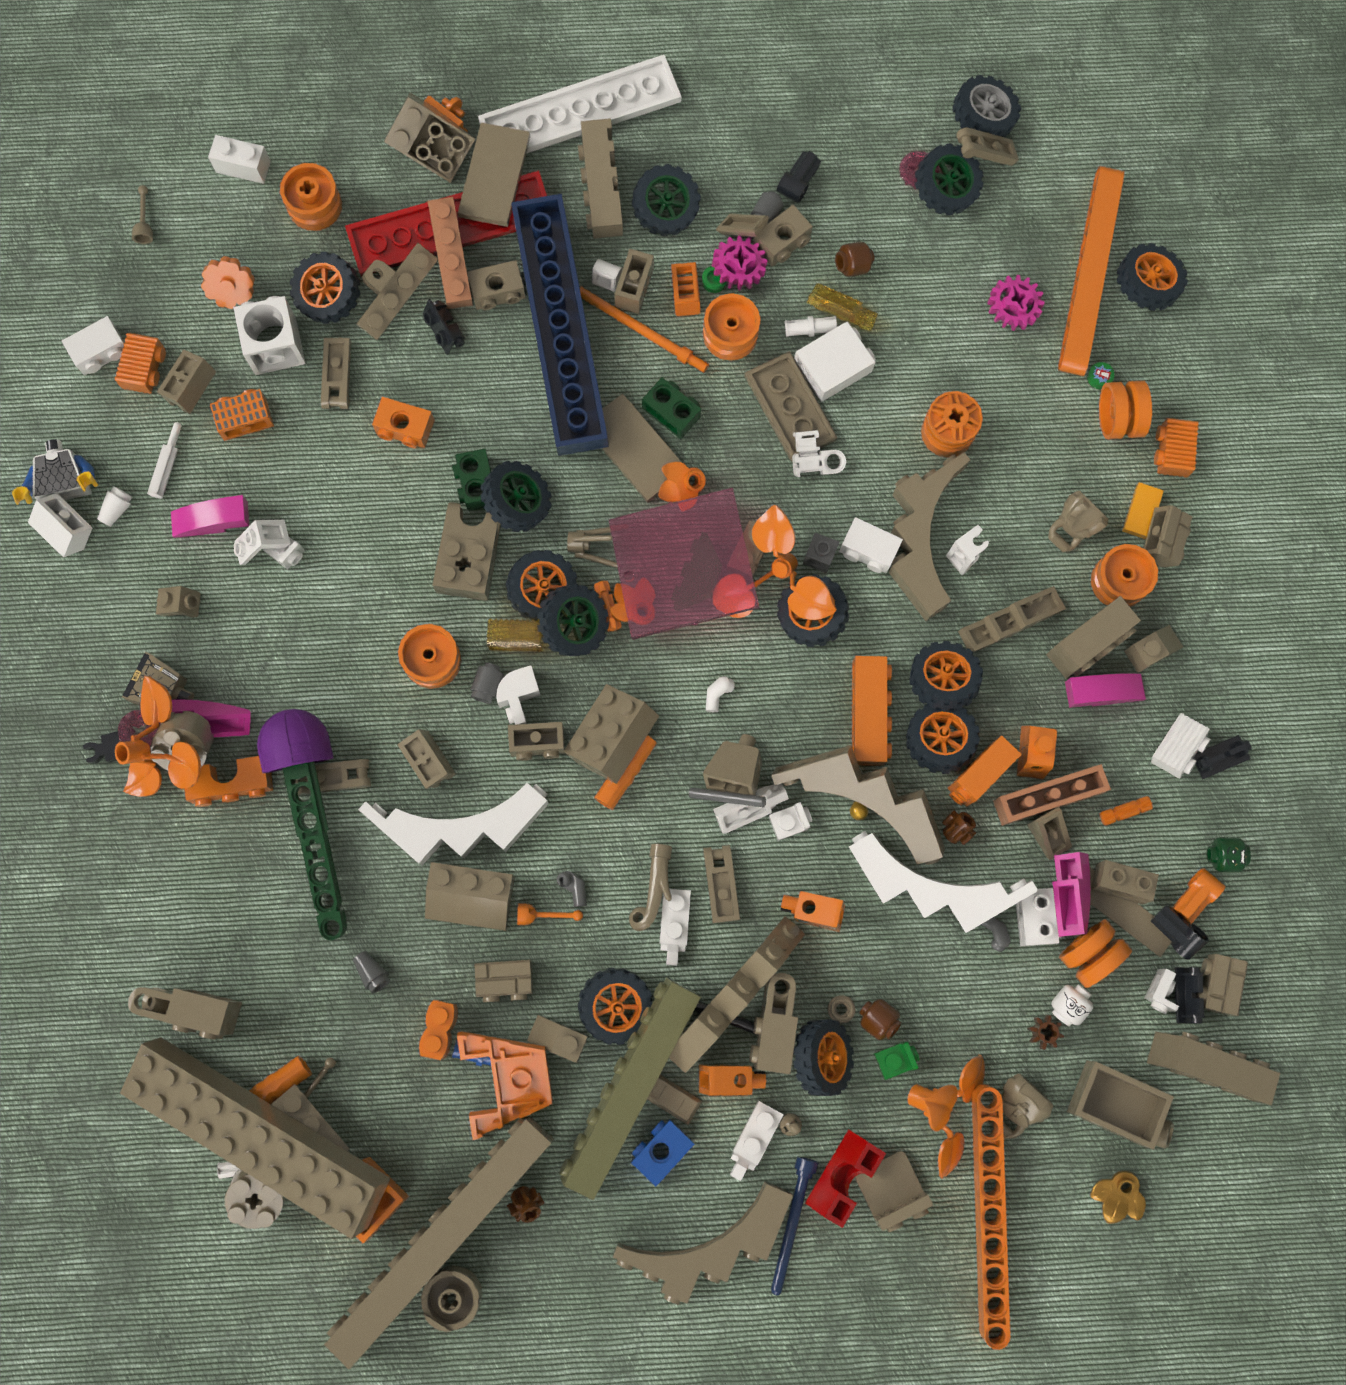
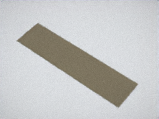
M1090 867V885L1092 887L1095 870ZM1091 890V905L1159 957L1163 955L1172 941L1151 922V919L1154 917L1138 903Z

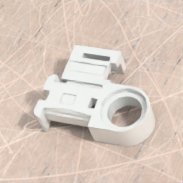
M818 430L793 433L796 441V452H799V454L795 453L792 456L794 476L800 477V473L820 471L822 475L841 472L845 468L846 458L841 451H818L820 450V447H816V438H819ZM814 435V437L812 438H802ZM831 454H836L840 459V464L835 469H830L827 465V458Z

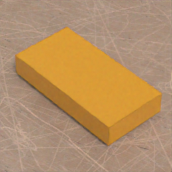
M1139 482L1136 485L1122 532L1146 539L1154 509L1159 507L1164 490Z

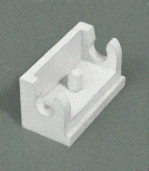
M979 525L956 540L946 555L962 576L976 563L979 554L989 544V541L983 542L981 546H976L973 543V538L978 537L982 532V528Z

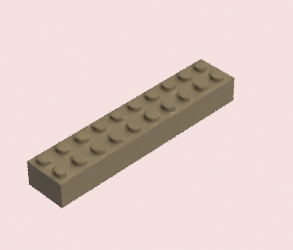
M162 1037L141 1044L120 1092L121 1095L350 1239H353L368 1228L390 1181V1177Z
M531 1116L526 1120L523 1118L517 1120L508 1130L511 1137L506 1142L501 1139L488 1153L491 1159L487 1163L482 1160L468 1175L472 1179L468 1185L462 1182L448 1197L451 1204L448 1207L443 1204L428 1220L432 1225L428 1229L423 1226L408 1242L412 1247L409 1250L403 1248L388 1264L391 1268L390 1272L388 1273L384 1269L367 1287L371 1293L367 1295L364 1292L347 1310L351 1315L347 1317L344 1314L326 1333L330 1338L324 1346L346 1368L350 1369L553 1142L554 1138Z

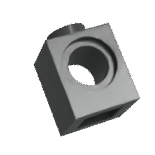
M815 532L803 565L827 574L839 541Z

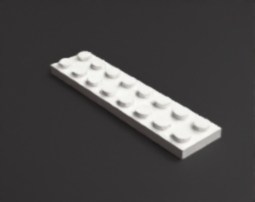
M661 55L479 115L478 119L480 124L482 122L529 131L531 135L527 153L582 135L581 121L611 118V124L614 125L680 103L681 94L665 55Z

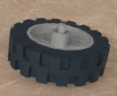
M977 75L976 78L971 77L967 82L963 83L953 101L952 110L956 114L954 118L956 122H960L961 129L971 128L996 136L1006 137L1007 134H1010L1021 115L1019 114L1021 105L1018 104V96L1012 93L1014 90L1010 86L1004 85L1005 82L1000 79L998 81L995 80L993 76L983 77V75Z

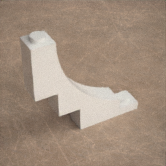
M526 783L516 794L500 805L466 818H423L396 808L385 818L387 812L377 803L371 806L367 802L358 810L416 862L423 866L443 842L465 859L482 838L487 835L507 852L549 803L545 799L548 794L537 784L531 787Z
M866 831L852 838L854 844L849 846L883 904L907 890L924 918L949 905L965 933L1038 891L1032 880L1026 882L1025 879L1011 885L1012 892L1007 893L1000 881L980 885H957L928 878L915 872L894 857L874 832L869 835Z

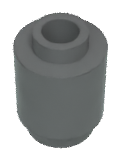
M773 191L763 192L751 215L768 216V223L780 214L784 206L780 195Z
M491 663L478 666L470 689L472 691L471 698L491 704L492 699L496 698L497 688L504 676L500 672L499 666Z

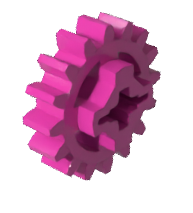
M741 236L737 237V241H733L731 237H728L727 244L720 242L719 248L714 251L712 267H715L714 276L721 275L719 282L721 284L725 281L729 282V289L733 285H737L738 291H741L742 285H746L748 289H751L752 283L754 282L758 285L761 277L765 275L767 259H764L765 251H758L760 244H750L751 238L749 237L746 241H742Z
M1017 275L1015 280L1007 276L1004 282L999 280L996 286L992 288L989 294L991 297H989L987 302L988 305H991L989 314H996L994 322L1003 321L1002 328L1009 324L1012 331H1015L1017 325L1022 330H1025L1028 324L1034 325L1036 318L1040 317L1041 309L1045 301L1040 300L1043 292L1035 291L1038 284L1035 283L1031 286L1029 284L1030 278L1027 277L1025 281H1021L1020 275ZM1005 292L1003 300L1000 301L1001 294ZM1029 305H1032L1031 311L1027 314V308Z

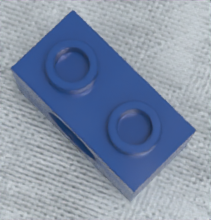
M671 1119L666 1123L661 1120L652 1129L651 1133L654 1136L647 1144L642 1141L631 1153L634 1156L631 1163L655 1187L694 1146V1142ZM665 1143L669 1147L667 1156L664 1158L656 1157L652 1151L655 1144Z

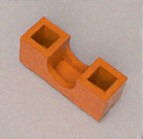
M259 756L237 759V774L233 780L227 783H220L216 768L206 764L201 767L199 781L191 788L184 789L186 801L195 804V807L212 805L214 800L222 799V802H234L239 800V796L249 795V798L266 796V792L274 791L271 772L262 773Z

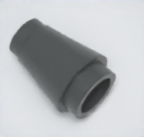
M367 951L361 952L353 959L366 990H370L374 994L389 984V973Z

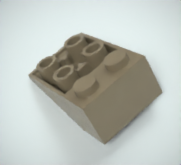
M410 92L389 129L384 142L451 183L475 138L436 108Z

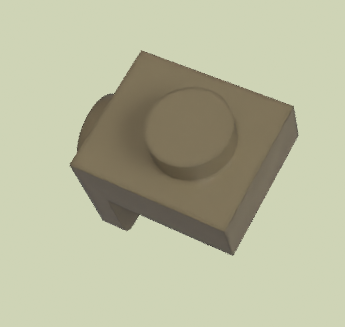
M183 586L158 589L156 614L163 617L174 615L198 617L201 594L198 591Z

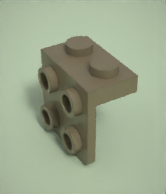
M902 1151L884 1158L872 1178L866 1174L855 1176V1180L875 1222L882 1231L886 1229L888 1232L895 1231L904 1225L902 1221L913 1217V1219L923 1217L929 1213L928 1208L933 1206L929 1195L923 1191L906 1154Z

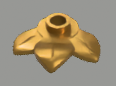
M1119 1171L1112 1179H1101L1091 1190L1090 1197L1103 1202L1102 1213L1108 1224L1120 1222L1127 1214L1139 1221L1145 1213L1146 1202L1144 1196L1139 1192V1180L1130 1171ZM1123 1183H1130L1128 1189H1121Z

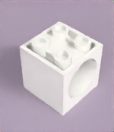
M271 296L264 301H249L242 303L241 306L233 307L243 356L255 375L306 364L297 320L285 296ZM271 326L283 327L276 338L266 342L256 341L264 329Z

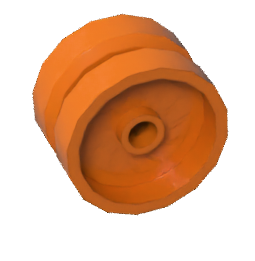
M303 163L294 166L285 173L280 183V195L291 220L298 227L308 231H319L330 227L337 221L342 211V200L332 174L325 167L315 163Z
M733 293L721 295L709 304L704 316L703 338L706 347L713 355L720 359L732 361L742 359L751 353L757 344L761 320L755 304L745 296Z
M1142 380L1128 381L1125 386L1122 382L1105 383L1102 386L1099 399V421L1105 439H1122L1125 434L1128 438L1145 437L1149 432L1152 420V400L1148 384Z
M1123 544L1111 549L1096 563L1091 573L1093 592L1107 606L1121 596L1129 607H1132L1148 595L1158 581V567L1155 559L1147 550L1132 544Z
M424 624L414 627L402 638L398 649L400 665L410 680L420 687L429 689L443 687L452 682L459 673L462 662L460 650L451 634L441 626ZM434 653L432 658L426 659L428 655L432 656V654Z
M1107 919L1090 927L1087 930V934L1079 935L1059 956L1068 968L1080 966L1077 970L1076 978L1085 988L1105 978L1132 953V948L1124 939L1111 941L1115 935V929Z

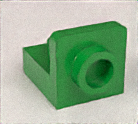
M906 1041L874 1053L884 1080L910 1070L918 1069L916 1063L920 1061L918 1052L914 1045L910 1046Z

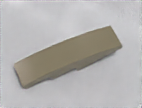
M1052 586L1014 602L1009 607L992 613L980 621L965 626L958 633L966 648L975 653L1064 611L1066 608L1055 587Z

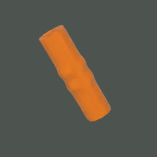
M647 735L618 783L615 784L606 779L594 799L608 809L613 810L627 788L633 783L635 776L640 772L657 742Z
M297 1056L256 1084L249 1091L272 1104L293 1085L297 1086L311 1076L312 1072L301 1056Z

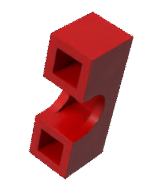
M848 1129L805 1204L824 1218L843 1228L857 1205L848 1193L851 1181L859 1174H866L872 1178L886 1153Z

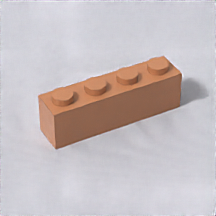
M453 197L429 200L428 206L447 308L455 309L473 306Z
M1102 764L1000 796L993 800L1001 825L1004 826L1051 811L1057 807L1060 808L1103 794L1111 790Z

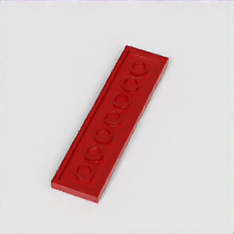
M538 170L521 175L514 202L547 196ZM463 192L443 197H453L462 247L516 232L513 210L509 225L506 227L459 218L458 210ZM428 202L345 225L360 276H363L374 260H380L390 268L400 266L417 243L432 255H437Z

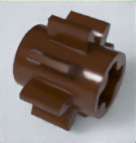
M954 810L942 821V824L945 825L943 834L953 844H957L960 841L965 845L976 834L973 830L976 827L974 819L964 811L958 814Z
M1046 1015L1044 1022L1039 1017H1034L1036 1024L1033 1027H1027V1030L1032 1031L1033 1035L1029 1041L1032 1043L1040 1042L1039 1047L1041 1050L1046 1049L1047 1043L1051 1047L1057 1048L1055 1041L1058 1038L1064 1037L1063 1034L1059 1033L1058 1029L1061 1026V1022L1052 1023L1051 1015ZM1041 1028H1046V1030L1050 1031V1036L1041 1034Z
M522 1186L513 1191L510 1196L512 1203H509L507 1208L517 1222L522 1220L524 1223H529L540 1216L541 1209L539 1206H542L545 1202L535 1187L530 1189L527 1186Z

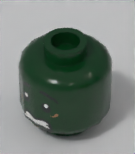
M1219 837L1213 841L1212 846L1207 848L1206 856L1208 862L1212 863L1213 868L1217 872H1241L1245 866L1250 864L1251 851L1241 838Z

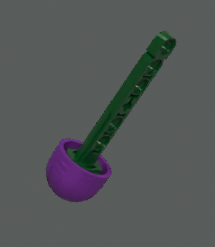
M300 709L283 710L271 716L260 730L257 748L262 773L283 770L295 831L300 839L314 908L319 913L316 916L319 931L324 939L335 940L346 933L347 921L344 909L340 910L342 898L327 833L329 827L315 763L334 758L330 738L324 724L312 713ZM307 777L308 781L296 783V779H304ZM302 786L308 787L311 792L308 801H302L298 796V791ZM307 813H312L316 817V825L313 828L307 827L304 823V817ZM314 843L321 844V849L317 850V852L316 850H311V845ZM323 857L325 859V861L313 863L314 859H319ZM319 866L327 869L328 877L325 881H320L316 878L315 871ZM324 893L331 894L334 899L331 908H326L322 905L321 897ZM330 920H335L339 924L340 930L336 935L330 934L327 930V923Z

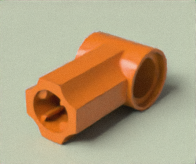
M1202 868L1191 878L1187 885L1189 886L1172 908L1191 924L1208 904L1214 902L1222 894L1226 886L1209 871Z

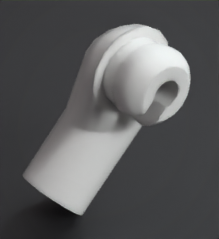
M725 676L719 677L708 687L705 711L719 712L720 696L725 692H732L735 688V683L732 679H728Z

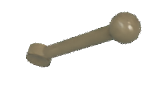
M333 1058L325 1060L324 1068L304 1093L306 1098L310 1096L327 1071L335 1067L336 1062Z

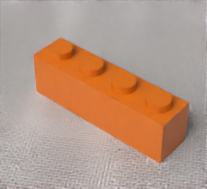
M855 656L852 661V749L858 765L884 766L887 763V759L892 757V744L887 743V733H891L892 718L887 717V706L892 704V691L887 690V680H891L892 665L887 664V656Z

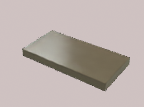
M481 122L458 210L459 218L508 227L512 213L511 202L515 201L531 137L529 131Z
M790 351L745 372L744 376L791 462H793V454H799V452H796L794 432L818 430L819 438H816V447L820 448L837 440L834 430ZM814 435L802 438H812L814 437Z
M622 393L602 409L609 447L601 449L648 503L658 495L661 485L667 480L661 468L667 463L681 461Z

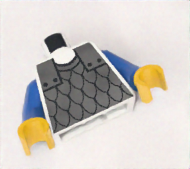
M52 439L45 442L47 454L38 455L33 458V465L30 467L22 486L12 491L16 505H19L20 501L24 499L27 504H31L33 502L32 495L36 500L58 493L64 500L90 495L92 492L89 485L93 484L94 487H97L98 483L95 480L94 467L83 456L76 455L70 449L63 450L61 441Z

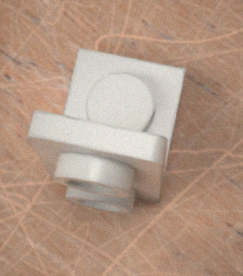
M255 520L235 540L234 553L238 556L239 564L246 565L261 549L287 548L290 545L285 520Z

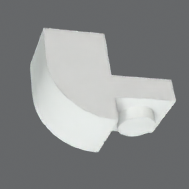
M532 666L508 673L501 680L497 688L496 697L499 707L510 705L509 708L505 709L510 724H527L521 701L541 696Z

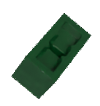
M661 377L642 398V409L681 440L701 418L700 404L693 397H686L681 393V389L676 383L671 380L666 381ZM665 395L670 399L667 402H660L657 398ZM680 411H685L689 416L687 418H680L676 414Z
M486 449L456 454L457 464H452L455 480L460 479L462 488L457 489L460 504L465 503L468 511L482 509L485 506V502H482L481 495L473 497L470 494L474 489H481L482 484L485 482L484 479L491 472ZM471 464L478 466L474 472L465 471L466 467Z

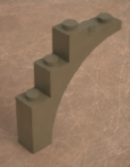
M965 452L958 457L955 454L950 456L942 463V468L938 471L935 469L930 470L922 479L918 473L911 477L905 475L895 483L897 487L892 494L906 514L901 515L893 522L895 526L891 534L903 539L900 547L906 555L902 553L893 559V565L888 573L925 621L941 612L951 602L939 581L933 565L930 531L934 509L941 493L957 475L966 469L970 462V458Z
M785 916L715 998L681 1034L669 1059L686 1073L722 1035L729 1024L750 1003L766 982L779 970L789 957V954L805 936V933Z
M765 1181L755 1201L744 1215L724 1233L706 1243L684 1250L665 1252L640 1250L617 1243L613 1258L617 1259V1265L627 1270H632L633 1267L642 1270V1276L649 1280L658 1282L659 1278L662 1279L661 1292L665 1294L664 1299L676 1305H680L681 1301L687 1304L700 1271L705 1272L703 1277L718 1284L720 1280L728 1282L740 1249L744 1251L743 1256L752 1261L759 1262L760 1258L765 1261L768 1260L793 1195L791 1192Z

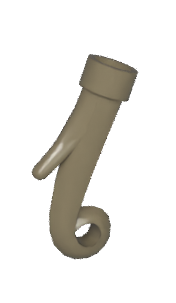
M651 844L649 855L651 858L647 906L646 908L636 907L629 915L630 926L636 931H643L654 922L663 894L667 901L672 900L668 882V861L671 860V846ZM642 914L643 919L639 922L638 917Z

